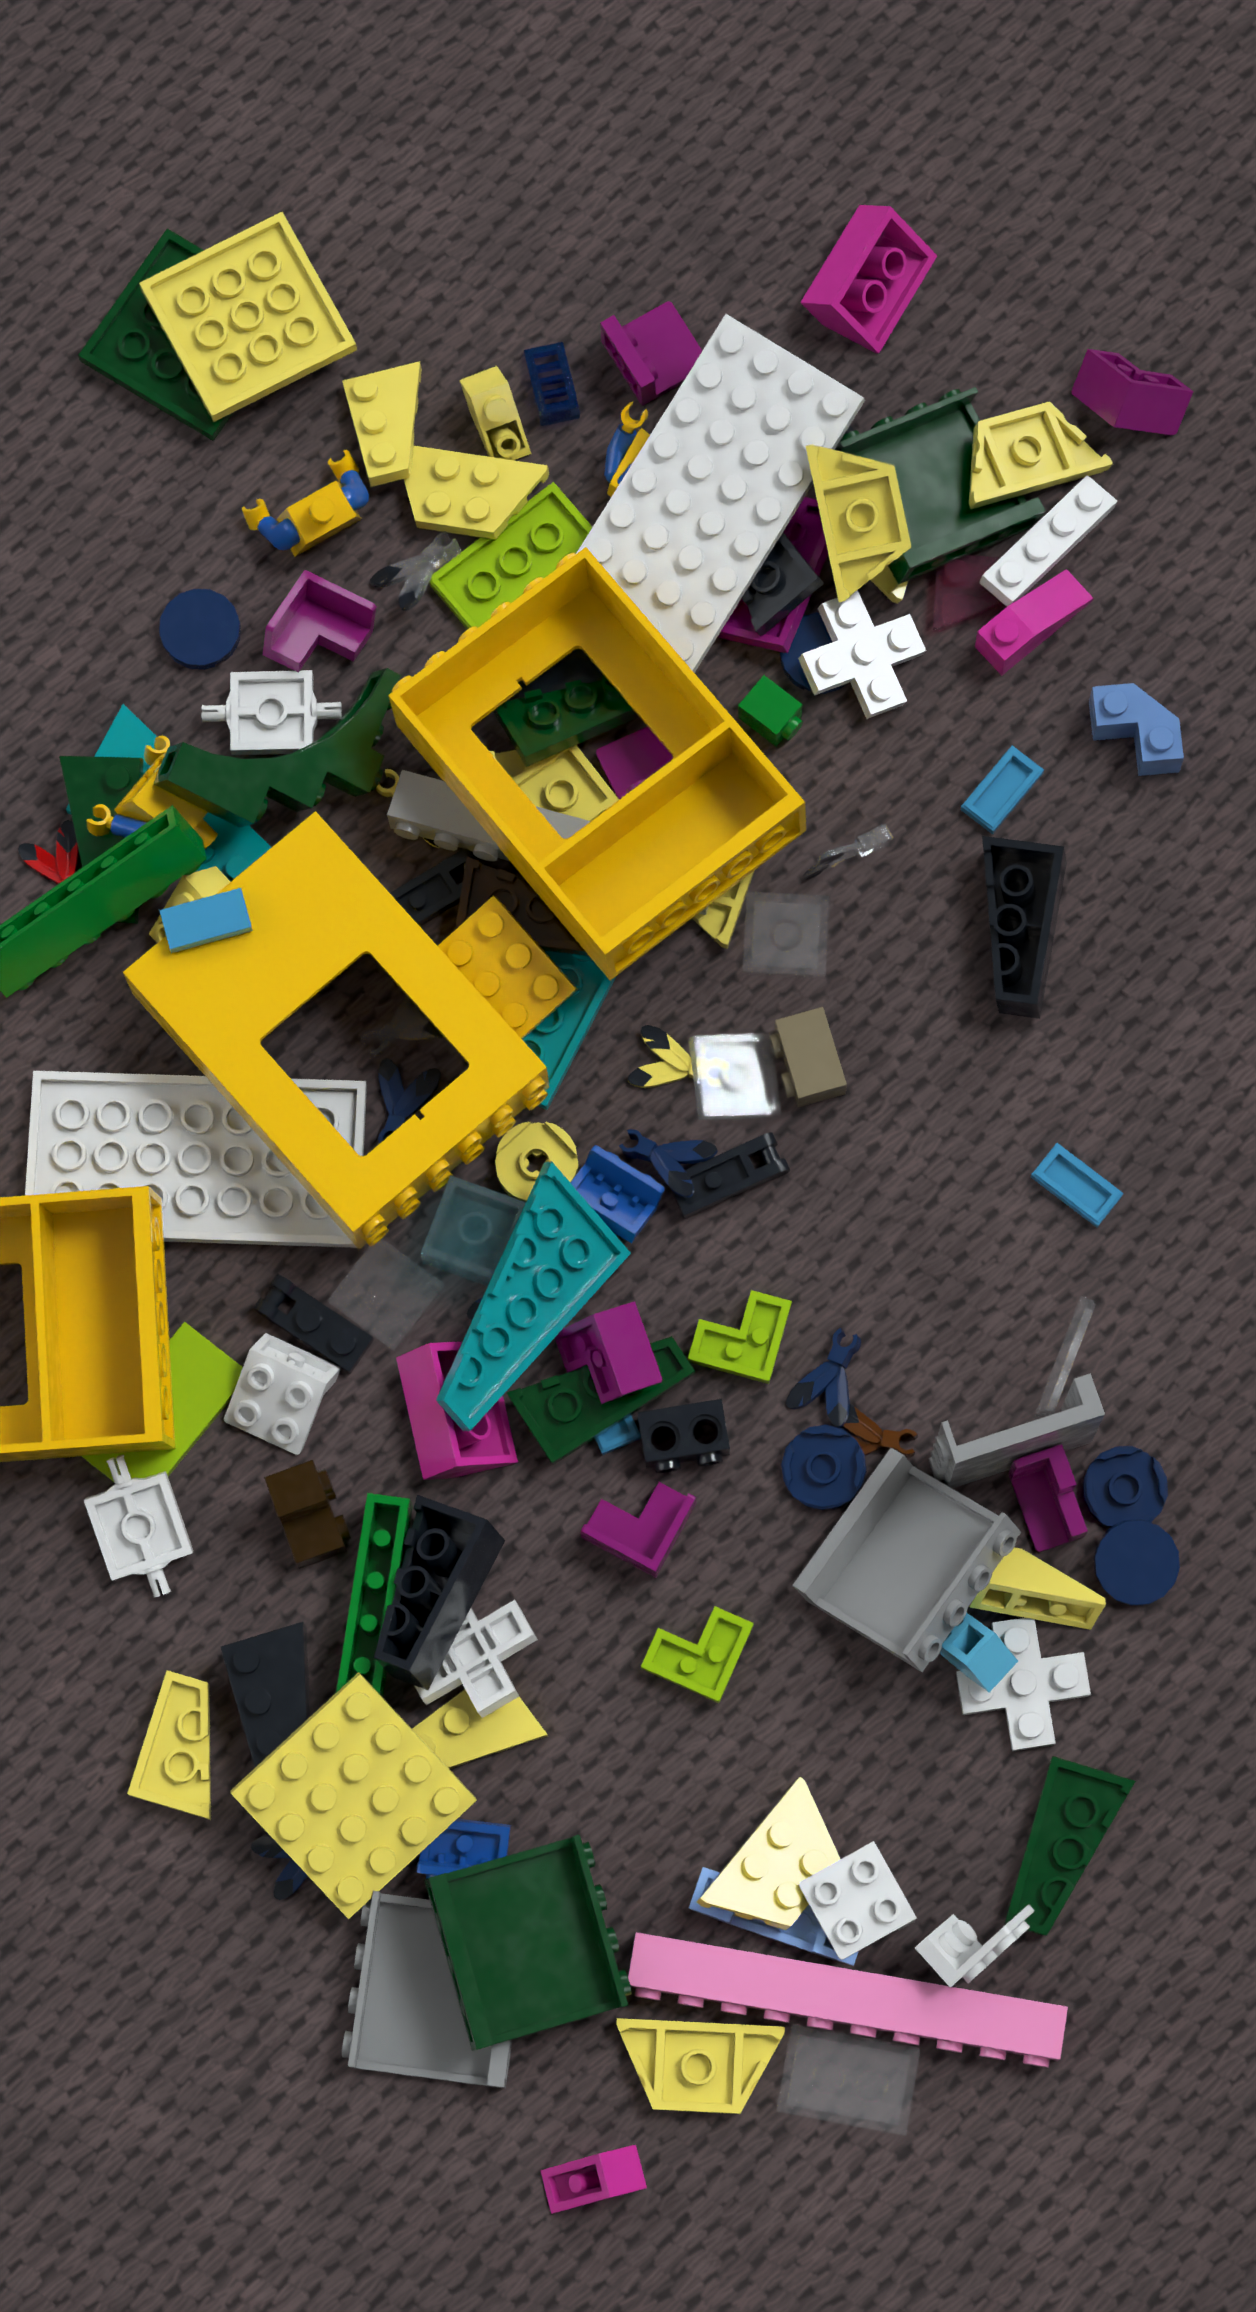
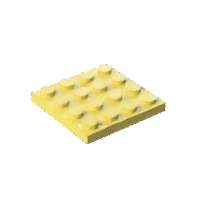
M283 212L139 283L141 291L213 422L357 350L352 335Z
M360 1672L230 1790L234 1798L348 1919L372 1898L373 1891H380L477 1801L476 1797Z

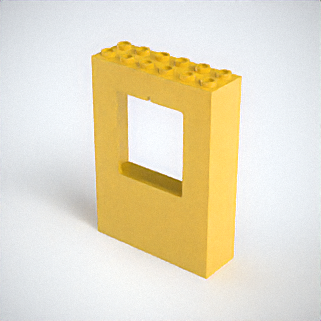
M586 547L577 554L573 552L562 558L557 564L556 570L544 579L538 577L531 581L520 597L512 603L504 602L492 612L491 618L480 627L473 626L467 629L459 637L456 645L446 652L440 651L434 654L426 662L424 669L413 677L406 676L394 685L392 693L388 695L398 728L438 776L445 781L494 840L499 849L610 981L806 831L805 801ZM579 648L586 653L673 755V759L570 838L564 839L471 729L488 714L522 690L518 683L522 680L527 686L573 650Z
M315 811L217 893L220 894L238 888L242 889L253 931L171 953L167 937L165 936L123 971V974L132 994L354 1245L361 1249L366 1243L370 1247L378 1243L389 1231L386 1226L398 1216L401 1219H405L412 1214L421 1204L418 1199L427 1191L432 1189L433 1192H436L446 1185L453 1176L450 1172L461 1162L467 1165L474 1161L485 1149L482 1144L494 1134L499 1138L507 1133L516 1123L514 1117L527 1107L530 1111L542 1103L548 1095L546 1090L549 1088V1080L545 1064ZM363 954H370L468 1062L469 1067L420 1109V1113L424 1116L421 1120L414 1114L365 1156H360L261 1046V1041Z
M149 1186L0 1197V1265L20 1264L22 1267L28 1401L26 1404L0 1406V1462L175 1449L162 1198Z

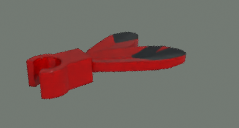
M70 820L64 821L57 832L56 858L35 844L23 843L18 847L20 856L30 868L57 884H60L77 872L79 848L74 824Z

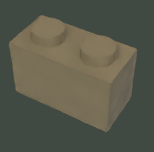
M820 1007L775 1020V1034L769 1035L775 1059L783 1057L787 1072L781 1074V1080L787 1098L794 1096L797 1107H802L846 1094L847 1083L824 1008Z

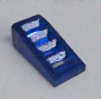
M563 342L524 350L540 426L579 419V405ZM555 354L558 356V361L540 365L535 364L534 359ZM561 369V374L544 378H539L538 373ZM564 382V387L542 391L541 387ZM567 395V400L545 405L546 399Z

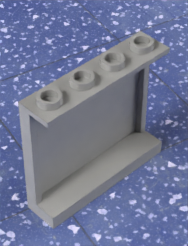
M1091 1373L1074 1378L1061 1407V1412L956 1446L948 1420L941 1422L938 1436L935 1437L936 1442L933 1444L934 1449L931 1451L932 1457L929 1458L934 1478L938 1481L944 1480L945 1485L955 1488L1010 1470L1014 1460L1060 1444L1063 1445L1064 1451L1091 1443L1105 1416Z
M890 1448L792 1586L813 1606L923 1672L928 1663L939 1655L942 1644L952 1629L963 1621L967 1608L979 1591L987 1587L992 1573L1000 1561L1013 1550L1021 1531L1005 1513L1001 1512L998 1516L917 1469L903 1454Z
M373 1891L372 1900H369L362 1907L361 1926L368 1927L365 1944L358 1943L355 1955L354 1969L361 1970L359 1988H351L348 2013L355 2014L353 2032L345 2031L342 2046V2057L349 2058L348 2067L506 2089L512 2039L479 2050H471L430 1900L382 1894L379 1891Z

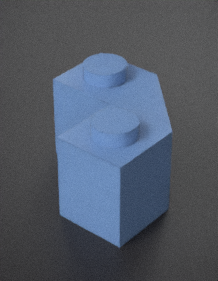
M1134 683L1092 687L1089 709L1093 740L1134 737L1138 776L1178 773L1180 771L1184 755L1178 717Z

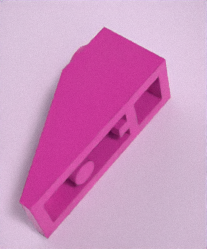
M1066 569L1007 606L977 631L975 648L1002 676L1091 603L1094 598Z

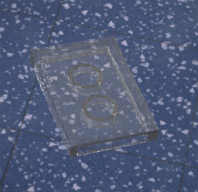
M1083 1296L1080 1297L1032 1421L1054 1414L1096 1306L1094 1304L1095 1301Z
M791 2024L776 2112L906 2136L921 2048Z

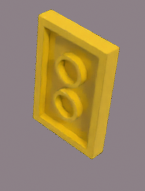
M494 895L438 945L442 952L521 1039H524L578 990Z

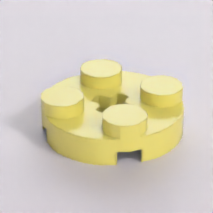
M539 1122L518 1124L510 1129L498 1144L495 1159L498 1181L504 1191L519 1202L526 1203L540 1173L537 1170L534 1172L527 1170L530 1165L527 1157L531 1154L537 1158L542 1154L547 1157L545 1162L552 1161L569 1182L578 1173L579 1164L576 1146L571 1137L555 1124L545 1122V1124Z

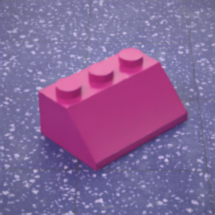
M859 205L800 303L823 326L874 353H880L937 258V255L891 206Z
M462 1342L428 1343L396 1357L423 1480L455 1478L518 1463L503 1395L471 1431H463L436 1401Z

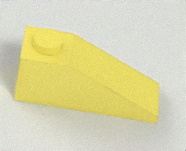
M1014 1547L1007 1556L1003 1557L993 1571L987 1587L979 1591L969 1607L1091 1630L1104 1609L1106 1602L1103 1596L1027 1551Z

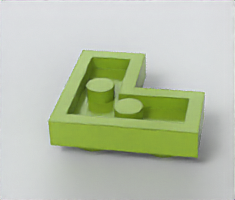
M751 1290L740 1330L699 1319L688 1361L769 1384L792 1301Z
M714 1606L698 1645L658 1628L643 1660L641 1669L720 1703L754 1623Z

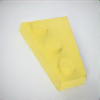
M420 361L342 381L370 487L410 477L415 437V415L418 410L419 382H421L422 371Z
M166 1671L127 1793L129 1796L211 1820L210 1704L208 1682Z
M463 1690L412 1728L449 1769L548 1736L520 1697L482 1718L466 1690Z

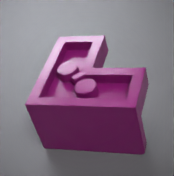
M1087 349L1072 388V395L1113 427L1167 435L1177 434L1194 392L1171 374L1140 370L1119 353Z
M304 570L266 626L263 656L299 673L319 644L354 662L373 633L377 606L334 583Z
M635 1301L590 1315L563 1328L555 1337L567 1373L588 1365L601 1404L662 1382V1376Z
M1060 1444L1014 1460L1008 1475L1035 1550L1042 1552L1084 1538L1088 1530L1074 1494L1077 1484L1063 1445Z
M659 1482L639 1519L601 1499L588 1524L583 1525L580 1531L581 1538L656 1578L696 1506V1497L690 1493L685 1496Z

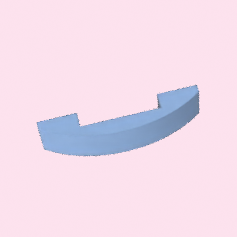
M705 1867L702 1868L689 1909L778 1942L854 1966L858 1952L843 1960L839 1959L809 1905L787 1930L766 1925L760 1919L748 1920L734 1916L735 1912L714 1906L710 1908L700 1906L697 1900L720 1874L717 1871Z

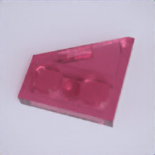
M967 555L936 568L933 632H942L950 625L965 619L969 621L983 615L990 609H999L1006 606L979 583L982 575L1001 557Z

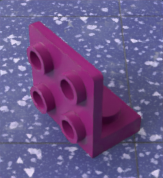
M670 301L665 302L624 326L620 325L615 315L600 322L601 342L641 406L681 385L702 353V349Z
M648 726L596 750V757L619 800L673 759V755Z

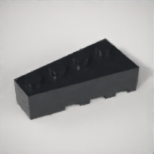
M982 836L995 997L998 1011L1001 1014L1040 1019L1067 864L1064 846Z
M417 1495L413 1508L416 1511L413 1527L407 1530L404 1542L407 1550L402 1568H397L393 1583L396 1586L392 1604L387 1606L374 1658L393 1678L429 1690L505 1540L487 1519Z
M304 1622L221 1646L255 1767L310 1717L307 1627Z

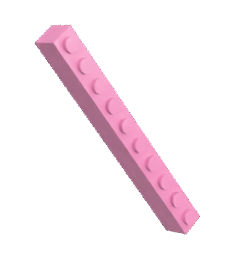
M637 1932L635 1934L628 1975L630 1986L636 1988L634 1996L660 2001L661 1993L678 1995L677 2004L703 2008L704 2000L722 2003L720 2010L722 2012L746 2015L747 2008L765 2010L764 2019L789 2023L790 2015L808 2018L807 2026L825 2030H833V2023L851 2025L850 2034L876 2038L877 2030L894 2033L893 2041L919 2045L921 2037L937 2040L936 2048L962 2053L963 2045L979 2047V2056L1005 2060L1006 2052L1024 2055L1023 2064L1049 2068L1050 2060L1058 2061L1061 2058L1068 2007L956 1987L950 1988L945 1985Z

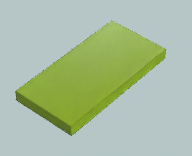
M552 482L531 498L518 514L513 515L509 519L508 526L496 540L480 537L428 577L427 582L466 629L473 626L480 627L491 618L492 612L504 602L512 603L523 594L524 589L531 581L538 577L544 579L556 570V566L562 558L573 552L576 554L591 531L592 526L559 487Z
M186 1322L181 1325L170 1339L175 1449L81 1456L113 1482L114 1480L106 1461L111 1458H115L116 1461V1457L124 1455L131 1478H146L166 1471L169 1477L232 1398L243 1367Z

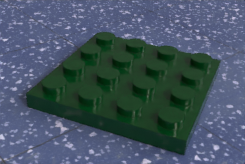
M166 229L78 357L83 364L214 441L233 413L213 422L139 285L140 282L204 251L178 234Z

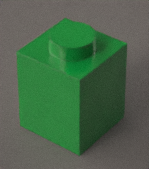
M765 675L762 676L738 705V718L774 746H777L783 738L788 741L791 740L803 724V721L800 719L802 717V704Z

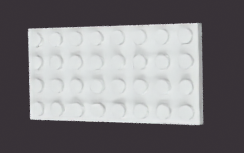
M725 314L577 553L586 547L695 673L813 485L805 446L814 444L835 450L865 402L864 397Z
M33 1071L25 1195L149 1186L162 1198L164 1242L357 1248L206 1076ZM292 1079L357 1154L363 1156L367 1094L366 1081Z

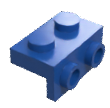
M594 1145L590 1150L585 1164L570 1182L615 1234L631 1244L656 1211L665 1190L651 1176L639 1172L620 1160L617 1155L607 1152L597 1145Z
M456 1819L420 1853L417 1873L426 1874L427 1879L508 1856L511 1825Z

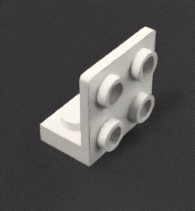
M265 1333L249 1350L224 1421L298 1455L304 1448L323 1395L336 1382L341 1367Z
M874 1841L804 1879L799 1884V1888L836 1955L841 1960L895 1930L906 1927L917 1919Z
M1028 1904L983 1946L977 1941L976 1933L972 1927L965 1921L958 1920L953 1914L922 1940L915 1949L950 1988L962 1977L969 1983L1030 1928L1025 1919L1035 1910Z

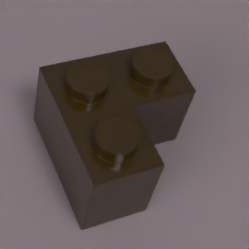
M310 1460L264 1477L277 1516L282 1523L294 1560L299 1569L347 1552L344 1541L350 1539L351 1536L343 1514L334 1516L329 1501L335 1500L337 1497L326 1468L318 1470L314 1461Z

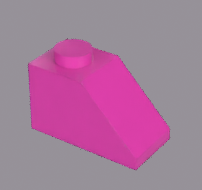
M636 2145L599 2153L541 2170L551 2214L647 2188Z

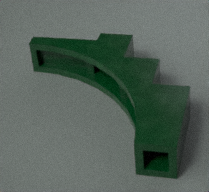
M389 668L372 672L358 699L341 720L315 742L291 754L275 758L240 759L212 754L182 742L168 747L153 784L239 828L254 824L261 819L268 805V800L265 799V796L296 812L311 809L320 802L326 789L323 781L355 797L370 793V791H373L378 786L382 778L383 770L380 766L385 757L371 749V747H374L379 742L383 734L384 725L381 724L386 710L388 711L392 708L388 695L392 693V689L399 681L401 675Z

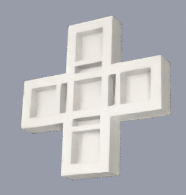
M858 590L843 602H839L838 598L822 603L818 610L832 643L802 653L798 658L814 695L850 682L866 719L903 706L907 700L892 666L919 657L926 652L911 615L908 614L874 627Z
M513 1600L479 1621L472 1608H470L429 1690L415 1686L426 1705L462 1684L482 1718L519 1697L501 1661L538 1639L517 1602Z
M1019 1618L991 1623L992 1631L997 1634L1018 1662L990 1693L961 1671H956L962 1714L969 1715L1005 1709L1012 1751L1055 1745L1049 1702L1091 1695L1084 1652L1041 1658L1035 1619Z

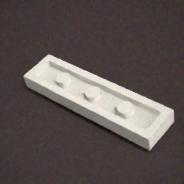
M1088 475L1085 476L982 575L979 583L1004 605L1009 606L1023 597L1115 508L1117 500Z

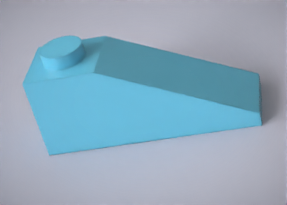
M966 1613L963 1621L952 1629L943 1642L940 1654L989 1693L1018 1662L995 1632L968 1613Z

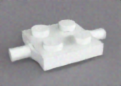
M302 670L299 673L296 671L230 672V694L226 705H202V722H227L230 730V751L232 755L291 754L314 742V730L317 725V719H341L342 704L341 702L317 703L313 693L312 670Z
M124 1455L117 1456L116 1461L115 1458H111L106 1462L109 1465L115 1484L105 1492L84 1499L110 1578L115 1580L130 1574H146L153 1597L160 1596L161 1591L163 1595L167 1594L171 1590L162 1568L174 1559L193 1553V1548L167 1473L164 1471L146 1478H131Z

